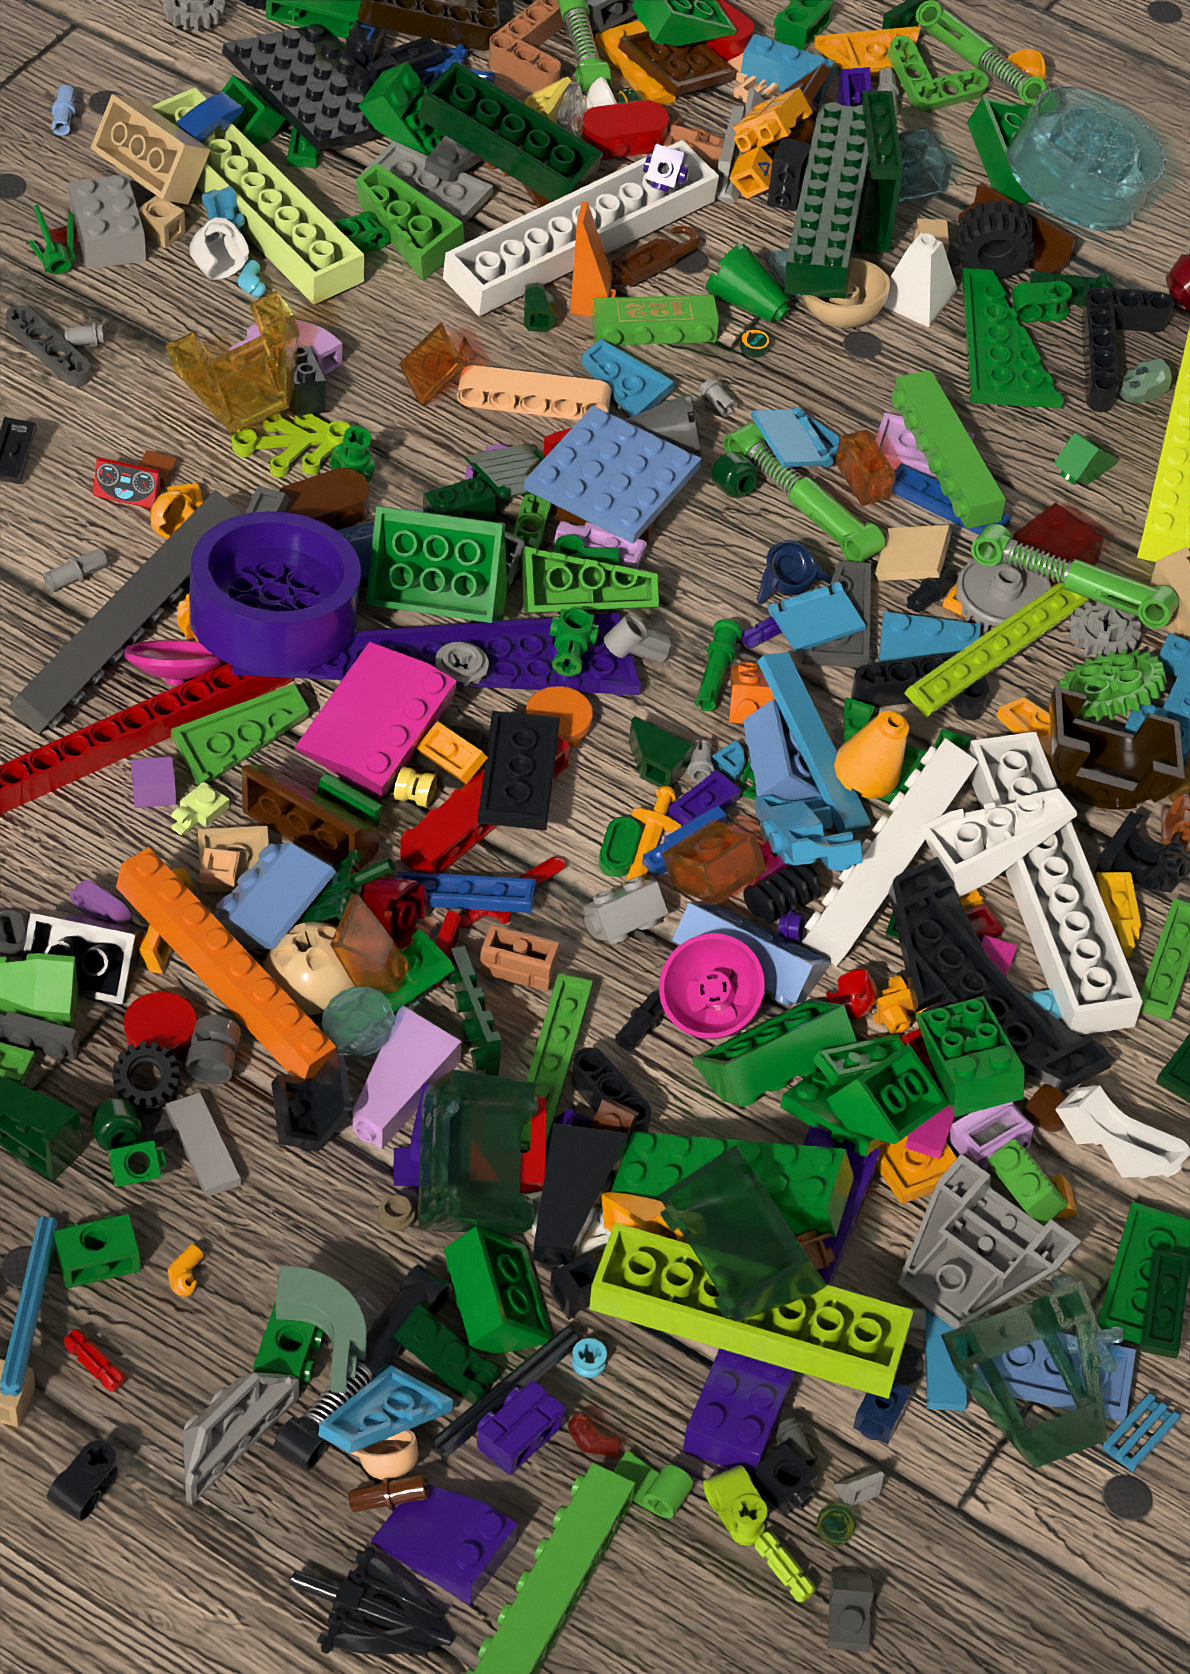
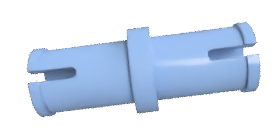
M70 85L59 87L57 100L52 106L53 121L51 123V130L54 129L53 132L61 136L69 133L70 122L76 112L74 105L76 91H73L74 88Z

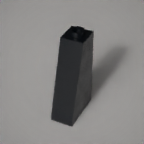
M553 1123L534 1239V1261H540L547 1266L557 1267L562 1264L566 1265L574 1260L602 1204L601 1194L608 1192L620 1168L626 1151L627 1133Z

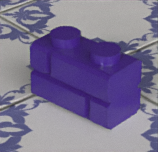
M530 1381L523 1389L520 1387L514 1388L504 1401L505 1406L496 1414L492 1411L487 1413L477 1426L478 1449L490 1460H494L496 1465L508 1475H512L565 1423L566 1409L564 1405L552 1395L549 1396L547 1391L535 1381Z

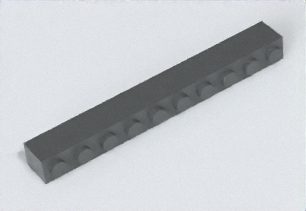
M215 489L34 677L8 707L37 734L47 725L53 729L66 715L62 709L67 704L73 708L86 694L82 688L87 683L93 687L106 673L102 667L107 662L113 666L125 653L122 646L127 641L134 644L146 631L142 627L147 620L153 624L165 611L161 606L163 602L167 600L171 604L184 591L180 585L184 580L190 583L192 553L199 539L216 524L242 515V513Z

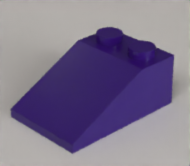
M428 1484L429 1499L399 1504L371 1539V1543L471 1606L516 1546L518 1523L484 1502Z

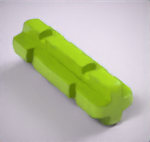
M767 1531L755 1540V1549L762 1558L769 1559L766 1563L785 1587L790 1586L792 1588L789 1592L796 1601L803 1603L811 1598L815 1593V1585L808 1576H802V1568L786 1548L778 1546L781 1542L774 1533Z

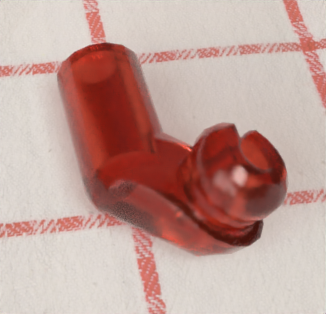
M576 1413L572 1416L568 1424L569 1434L582 1452L617 1457L619 1437L600 1435L593 1425L590 1416L586 1413Z

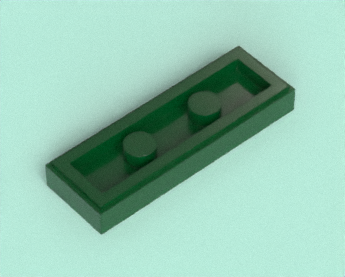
M1153 1249L1150 1259L1139 1351L1177 1359L1180 1349L1190 1256Z

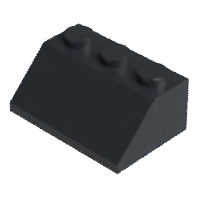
M40 908L30 913L22 961L26 960L27 954L36 953L73 956L76 960L79 996L123 1005L139 964V944L144 936L145 929Z

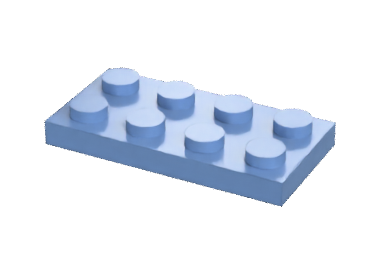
M986 1316L972 1388L1123 1422L1127 1415L1136 1349Z

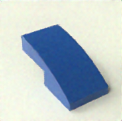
M222 92L195 106L178 120L176 124L181 130L201 143L217 126L225 130L244 111V108Z

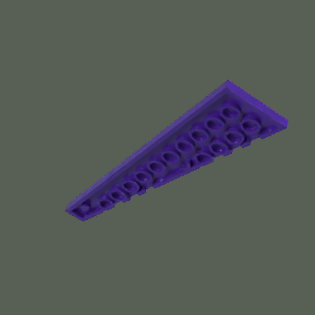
M619 613L594 615L593 624L599 625L595 645L588 643L587 652L580 658L582 660V669L579 674L571 677L558 674L552 667L553 658L558 653L554 646L556 637L549 635L553 618L356 631L348 646L334 659L318 667L294 673H262L230 664L232 675L342 680L369 642L421 660L435 667L436 654L441 647L452 642H466L479 647L489 660L487 675L481 678L479 684L470 682L467 687L541 690L547 687L564 686L579 692L606 693L617 696L625 694L639 695L641 689L632 655L629 653L625 658H619L611 653L604 643V636L620 621ZM566 659V667L569 666V659ZM457 662L455 667L462 666L467 669L468 664L460 665ZM456 682V686H464L462 682Z

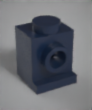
M894 1381L889 1399L866 1393L856 1413L853 1428L860 1431L868 1439L880 1440L889 1444L907 1408L911 1388Z

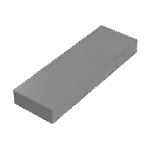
M199 1092L166 1103L167 1115L205 1197L240 1186L241 1178L201 1093Z

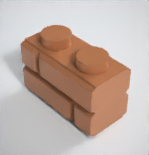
M491 924L481 949L480 974L548 992L558 966L560 942Z

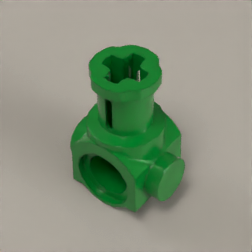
M355 425L345 430L343 443L337 445L333 453H331L330 466L333 470L340 467L355 470L362 474L369 483L374 473L375 463L369 450L372 436L366 428Z
M561 608L560 617L553 616L549 635L556 637L554 646L558 651L557 655L553 658L552 667L558 674L571 677L580 673L582 669L581 656L587 652L588 643L595 645L599 625L593 624L594 615L588 614L582 609L571 608L566 610ZM566 659H569V660H570L568 667H566V665H565V664H566Z

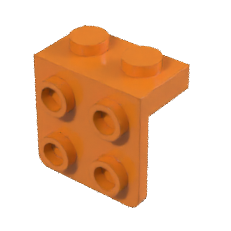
M740 662L738 666H731L732 687L729 723L743 724L744 719L772 699L775 700L760 667L756 663Z

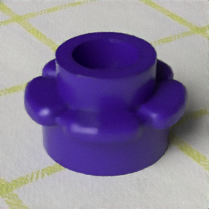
M790 909L787 916L782 915L780 917L779 936H783L787 944H789V941H802L805 930L804 914L794 913V910Z

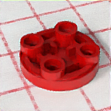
M151 992L137 998L130 1004L124 1015V1034L127 1046L133 1044L134 1047L140 1046L139 1042L146 1041V1045H152V1042L159 1043L160 1048L163 1049L164 1046L168 1048L170 1055H174L178 1059L181 1052L191 1044L194 1026L197 1021L194 1008L185 998L171 992Z

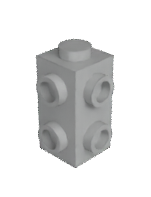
M642 876L625 881L623 883L624 888L615 892L607 890L594 895V901L583 906L586 914L584 922L588 932L594 936V939L605 940L609 944H613L629 937L628 932L637 928L645 930L659 923L658 918L669 914L658 882L644 880Z

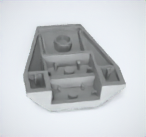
M962 1154L937 1181L897 1283V1287L956 1331H959L1057 1272L1081 1244L1078 1238L1052 1219L1045 1226H1042L990 1188L991 1175Z

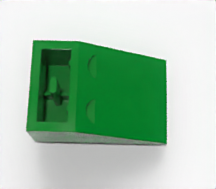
M408 62L383 71L358 105L377 131L392 141L398 142L426 156L431 154L445 136L417 118L423 95L428 89Z
M984 996L916 1014V1020L940 1089L950 1103L949 1107L955 1117L1024 1099V1066Z

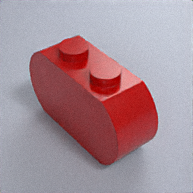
M717 0L737 31L731 36L702 42L727 62L744 53L745 48L753 37L754 23L726 1Z
M651 100L591 107L583 116L581 139L603 153L601 160L650 154L654 152L656 144L664 145L667 138L669 116L663 106Z

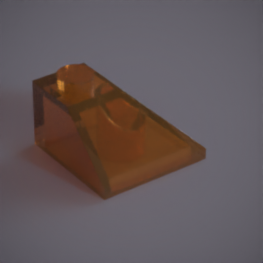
M440 322L399 365L419 404L425 407L476 355L465 335Z
M358 894L351 895L330 946L360 996L398 992L404 976L407 974V960Z

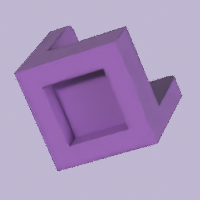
M172 757L131 760L135 808L175 805L176 790Z

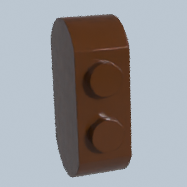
M340 467L283 486L279 490V492L286 493L290 498L284 512L315 519L334 530L362 524L368 516V482L362 474L349 468Z

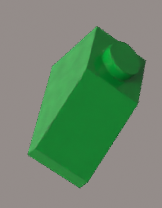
M1074 432L1053 464L1062 470L1059 475L1071 484L1075 485L1079 481L1088 486L1115 466L1119 459L1097 443Z

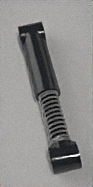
M419 1264L414 1266L405 1277L399 1293L366 1332V1359L357 1360L355 1379L348 1378L346 1393L330 1392L329 1384V1388L325 1389L320 1398L316 1400V1403L312 1405V1408L308 1410V1413L300 1418L292 1417L284 1424L274 1442V1451L306 1471L311 1470L321 1459L328 1445L327 1440L318 1436L320 1423L388 1368L404 1348L392 1336L410 1311L418 1304L433 1316L436 1315L449 1297L452 1288L451 1283Z

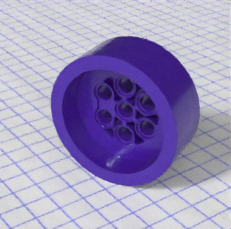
M263 511L242 514L224 520L209 529L199 539L192 553L188 612L191 629L198 641L209 652L221 660L243 669L262 673H294L323 665L338 656L348 646L355 632L361 577L358 555L352 545L340 533L328 525L306 516L287 512Z

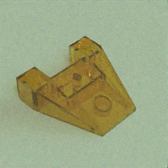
M277 290L249 304L260 336L211 360L207 347L194 332L165 345L174 371L232 435L289 408L300 332L291 308Z

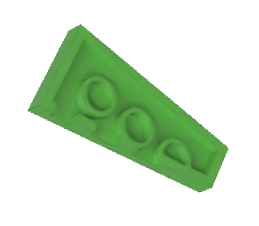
M291 684L172 728L171 737L197 785L199 786L202 782L209 784L306 719L309 715V708L296 685Z

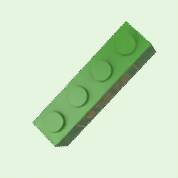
M714 294L593 298L591 322L595 343L602 339L612 346L716 342L719 318Z

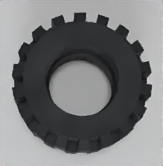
M988 200L987 204L981 202L976 204L975 209L969 208L966 211V216H962L959 220V225L957 226L959 257L964 268L993 270L997 278L1003 277V279L1010 278L1009 275L1019 274L1021 268H1026L1029 265V260L1033 259L1034 241L1031 218L1027 216V211L1024 208L1019 209L1018 204L1014 202L1008 204L1007 200H1000V202Z

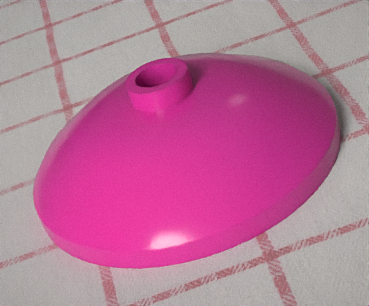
M156 640L135 643L125 648V658L133 666L150 676L165 679V683L169 685H181L186 682V679L195 678L210 672L224 662L209 652L201 643H197V641Z

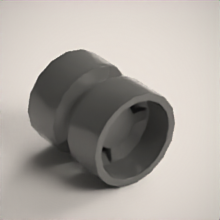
M217 1015L203 1016L196 1021L191 1039L192 1045L189 1048L185 1064V1070L189 1076L202 1083L213 1085L229 1081L232 1077L235 1054L238 1051L241 1038V1029L238 1024L231 1019Z

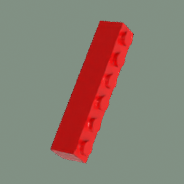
M559 736L553 779L568 767L570 744ZM483 769L478 770L461 789H455L450 794L448 800L441 806L431 809L425 816V819L414 828L410 827L404 832L400 840V860L415 872L442 874L498 826L477 823L484 775Z

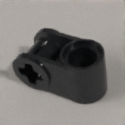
M95 1440L85 1445L67 1469L61 1472L52 1483L47 1493L48 1501L79 1522L85 1520L117 1479L118 1468L116 1466L114 1448L108 1442L102 1440Z

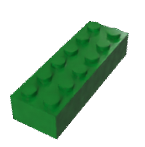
M632 1132L612 1192L650 1198L674 1205L704 1219L707 1226L805 1234L816 1230L818 1236L830 1233L831 1237H836L854 1176L846 1149Z

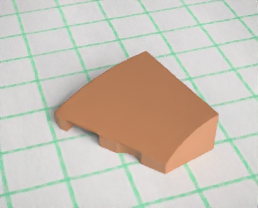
M674 116L663 146L668 147L683 140L710 168L717 170L724 138L711 134L698 126L683 127L681 126L682 119Z

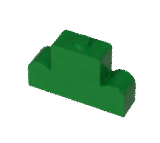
M266 0V19L300 28L311 24H319L329 35L347 39L358 19L357 13L362 0Z

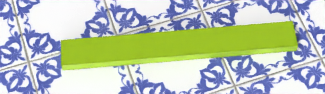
M1063 582L1057 583L911 685L904 694L926 718L1071 616L1075 613L1077 607L1082 608L1084 603L1089 600L1084 596L1065 590Z

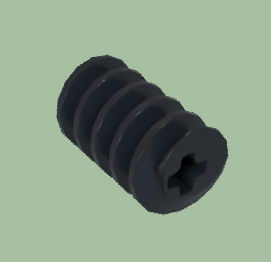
M813 863L802 865L789 864L787 868H781L776 873L769 874L765 879L756 881L754 885L746 886L743 891L744 902L753 915L762 917L767 923L771 924L776 920V915L778 917L786 916L787 909L796 911L798 903L805 906L809 903L810 898L813 900L820 898L821 891L818 872Z

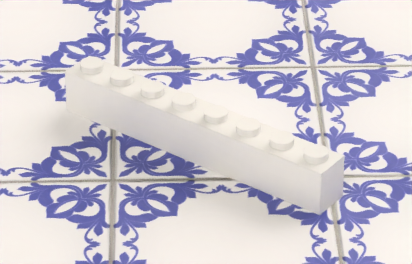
M946 738L938 748L931 745L920 761L925 767L922 771L915 768L904 784L909 790L906 794L898 792L888 806L893 811L888 818L883 814L872 829V832L876 834L874 840L871 841L866 838L861 845L863 863L852 865L851 868L842 872L838 878L843 882L841 887L837 889L833 886L821 902L826 906L823 913L821 914L816 910L804 926L809 930V933L802 943L820 956L830 960L836 967L848 953L889 893L894 878L903 873L925 841L921 826L942 816L978 763L976 759Z

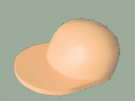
M409 1429L351 1453L360 1458L363 1468L369 1475L380 1480H384V1478L396 1479L405 1475L414 1468L419 1456L415 1433Z

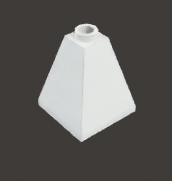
M920 233L889 278L890 291L883 307L927 327L932 324L957 293V286L941 241L936 240L933 235L928 233Z

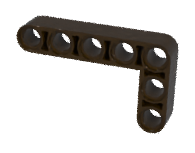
M362 0L357 17L361 22L369 26L418 37L428 36L432 40L454 45L462 44L464 47L488 50L490 38L497 32L499 26L498 0H466L465 7L437 0Z

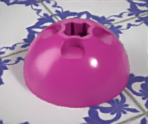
M717 933L699 935L678 946L665 962L659 980L660 1001L668 1018L685 1033L702 1039L726 1038L743 1030L759 1012L765 994L764 972L754 952L740 940ZM718 998H720V1000L712 1001V1002H711V999H718Z

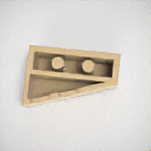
M1185 547L1156 561L1150 586L1164 585L1176 592L1179 598V605L1165 627L1170 634L1190 641V562L1188 560L1190 552ZM1154 604L1158 609L1163 610L1161 606Z

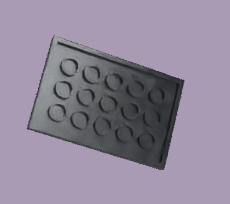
M311 24L301 28L287 29L277 33L263 34L223 44L222 54L317 151L383 136L382 133L372 126L358 107L374 84L368 77L369 73L354 58L350 57V54H347L339 43L319 24Z

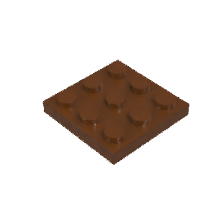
M648 31L620 39L618 48L627 55L628 59L639 65L649 77L654 78L673 96L732 81L736 73L733 67L702 41L681 46L665 43L660 45L651 40Z

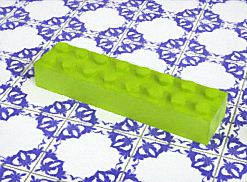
M616 1222L613 1225L592 1283L589 1310L887 1399L890 1397L914 1311Z

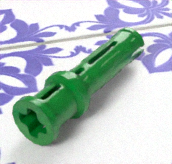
M718 620L713 627L714 638L708 644L706 650L709 659L698 695L695 699L697 707L700 706L703 700L700 708L703 711L715 709L727 665L736 656L735 644L742 636V628L732 620Z

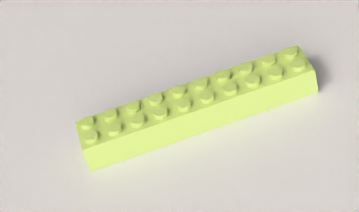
M192 88L152 105L150 108L178 127L176 122L195 106L205 101L206 98L196 88ZM232 123L225 130L217 126L201 142L210 149V153L196 186L203 193L213 189L219 191L228 186L234 188L239 213L243 214L245 224L242 226L244 235L313 305L364 282V254Z

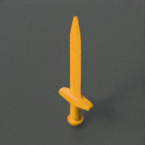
M670 786L658 788L656 791L657 801L653 811L641 808H634L632 811V816L645 823L646 826L626 881L640 876L645 879L648 869L642 864L643 855L656 848L662 830L674 832L682 827L679 823L666 816L670 802H673L676 798L675 791Z

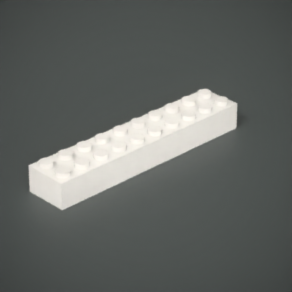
M681 140L668 146V148L688 154L685 166L689 167L684 184L679 183L678 189L670 187L669 192H664L652 188V181L645 179L647 173L643 172L647 158L645 157L446 252L443 279L478 316H481L524 295L526 284L538 282L544 285L573 271L577 219L582 201L589 204L606 255L714 202L719 175ZM669 165L663 168V174L669 171Z
M1036 732L971 740L968 754L976 759L978 763L969 777L981 809H984L983 804L995 802V806L1014 803L1021 796L1058 789ZM1070 820L1007 868L1005 873L1049 990H1052L1062 1015V1023L1078 1035L1135 1027L1142 999Z

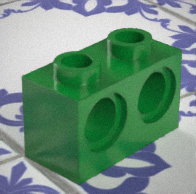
M791 0L789 5L783 11H779L775 17V40L805 51L814 42L815 36L820 35L831 24L834 0Z

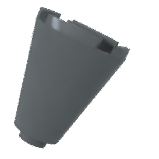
M691 394L683 395L624 420L695 456H701Z

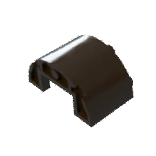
M1054 687L1049 701L1052 767L1054 775L1060 780L1062 789L1071 797L1087 805L1103 809L1137 808V803L1152 799L1155 803L1167 797L1183 783L1185 773L1180 721L1148 713L1135 735L1075 719L1087 700L1086 695Z

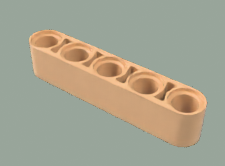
M469 365L461 371L457 399L464 406L580 420L592 406L609 413L612 391L609 384L600 380Z

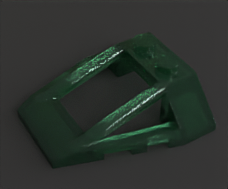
M1082 1281L986 1319L975 1321L941 1334L959 1378L1016 1450L1034 1469L1107 1441L1103 1393H1100L1098 1370L1100 1367V1355L1097 1352L1095 1334L1097 1331V1319ZM1075 1326L1086 1390L1056 1333ZM1042 1339L1077 1409L1028 1428L992 1358ZM973 1365H979L994 1396L992 1395V1393L990 1392V1390L988 1389L980 1375L977 1373Z

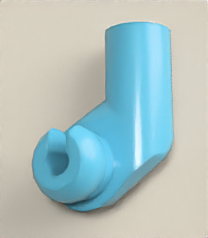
M248 260L238 277V285L247 294L251 293L253 297L258 298L266 290V285L260 282V278L257 276L260 270L258 262Z

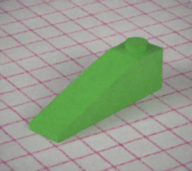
M36 953L27 954L26 960L10 962L7 957H0L1 1015L6 1016L9 1011L73 1029L79 1002L75 957Z

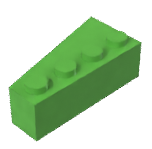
M378 163L356 179L358 204L364 211H371L377 216L379 225L386 227L390 232L391 237L389 241L423 281L445 263L446 252L465 244L462 221Z
M526 546L521 548L524 614L561 613V608L566 610L579 608L589 612L654 609L659 607L657 573L610 565Z

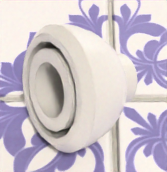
M599 77L592 83L588 91V97L583 99L587 109L617 104L604 77Z

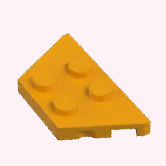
M920 27L815 36L814 47L828 59L834 61L841 69L870 67L871 77H876L879 70L886 67H891L892 71L895 72L887 54L894 37L907 36L917 45Z

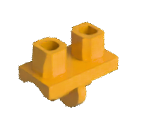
M895 975L889 978V988L881 990V997L877 998L876 1001L877 1012L873 1014L872 1018L876 1025L884 1023L891 1034H900L909 1029L911 1021L908 1015L914 1014V1008L908 982L905 983L900 975Z

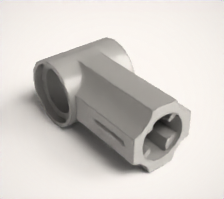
M631 614L626 615L604 636L606 647L619 658H625L630 653L652 662L662 663L668 657L669 648L671 647L668 636L647 629L641 620Z

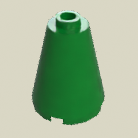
M740 243L737 244L718 263L721 268L717 276L712 272L706 283L705 290L710 295L714 294V297L769 323H774L776 320L781 322L791 309L788 306L790 302L788 296L751 249L744 243L742 245Z

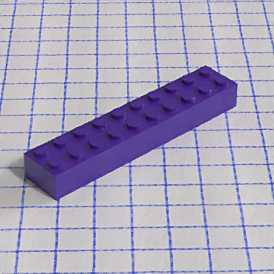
M810 1126L803 1145L846 1149L854 1176L837 1235L823 1241L825 1248L831 1247L835 1260L830 1262L827 1268L804 1275L801 1272L798 1261L793 1263L799 1277L832 1286L875 1176L881 1150L876 1148L868 1156H861L854 1152L855 1144L847 1139L843 1143H839L831 1138V1132ZM767 1231L761 1248L777 1242H781L783 1248L796 1244L794 1238L802 1234ZM719 1348L686 1428L682 1452L728 1469L741 1465L748 1472L749 1476L754 1478L756 1465L764 1460L775 1427L778 1424L798 1372Z

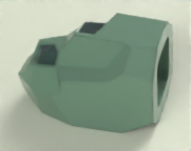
M1153 358L1140 362L1136 368L1129 370L1121 380V397L1131 403H1143L1159 398L1170 388L1172 381L1170 367L1162 358Z

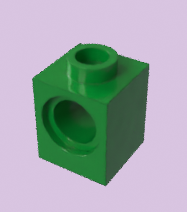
M151 1139L106 1149L113 1185L116 1187L161 1178L160 1169L166 1168L162 1146L155 1147V1142ZM134 1152H143L147 1157V1166L143 1171L133 1173L128 1167V1159Z

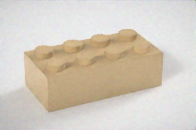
M112 94L91 145L93 151L128 174V176L162 200L189 204L210 153L209 148L138 99Z

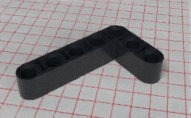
M1094 287L1087 291L1081 321L1086 402L1090 409L1102 413L1110 411L1114 405L1119 385L1116 329L1144 332L1164 331L1168 326L1173 306V300L1168 294L1158 291Z

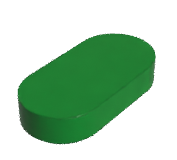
M617 817L608 824L598 862L599 868L606 875L622 877L629 873L641 840V826L636 820L630 817Z

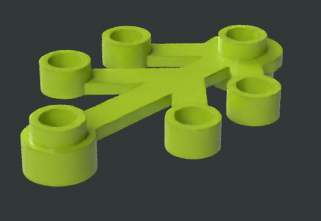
M269 411L263 415V428L268 432L281 431L286 435L257 437L253 430L239 428L231 435L232 449L238 456L248 457L256 449L288 447L282 454L270 460V473L275 477H284L289 473V464L311 445H320L312 454L309 453L302 457V471L308 475H314L320 472L321 462L333 452L337 445L343 443L345 430L351 426L344 421H333L328 424L313 414L294 416L293 424L282 418L280 413ZM312 428L317 432L308 433L305 430Z

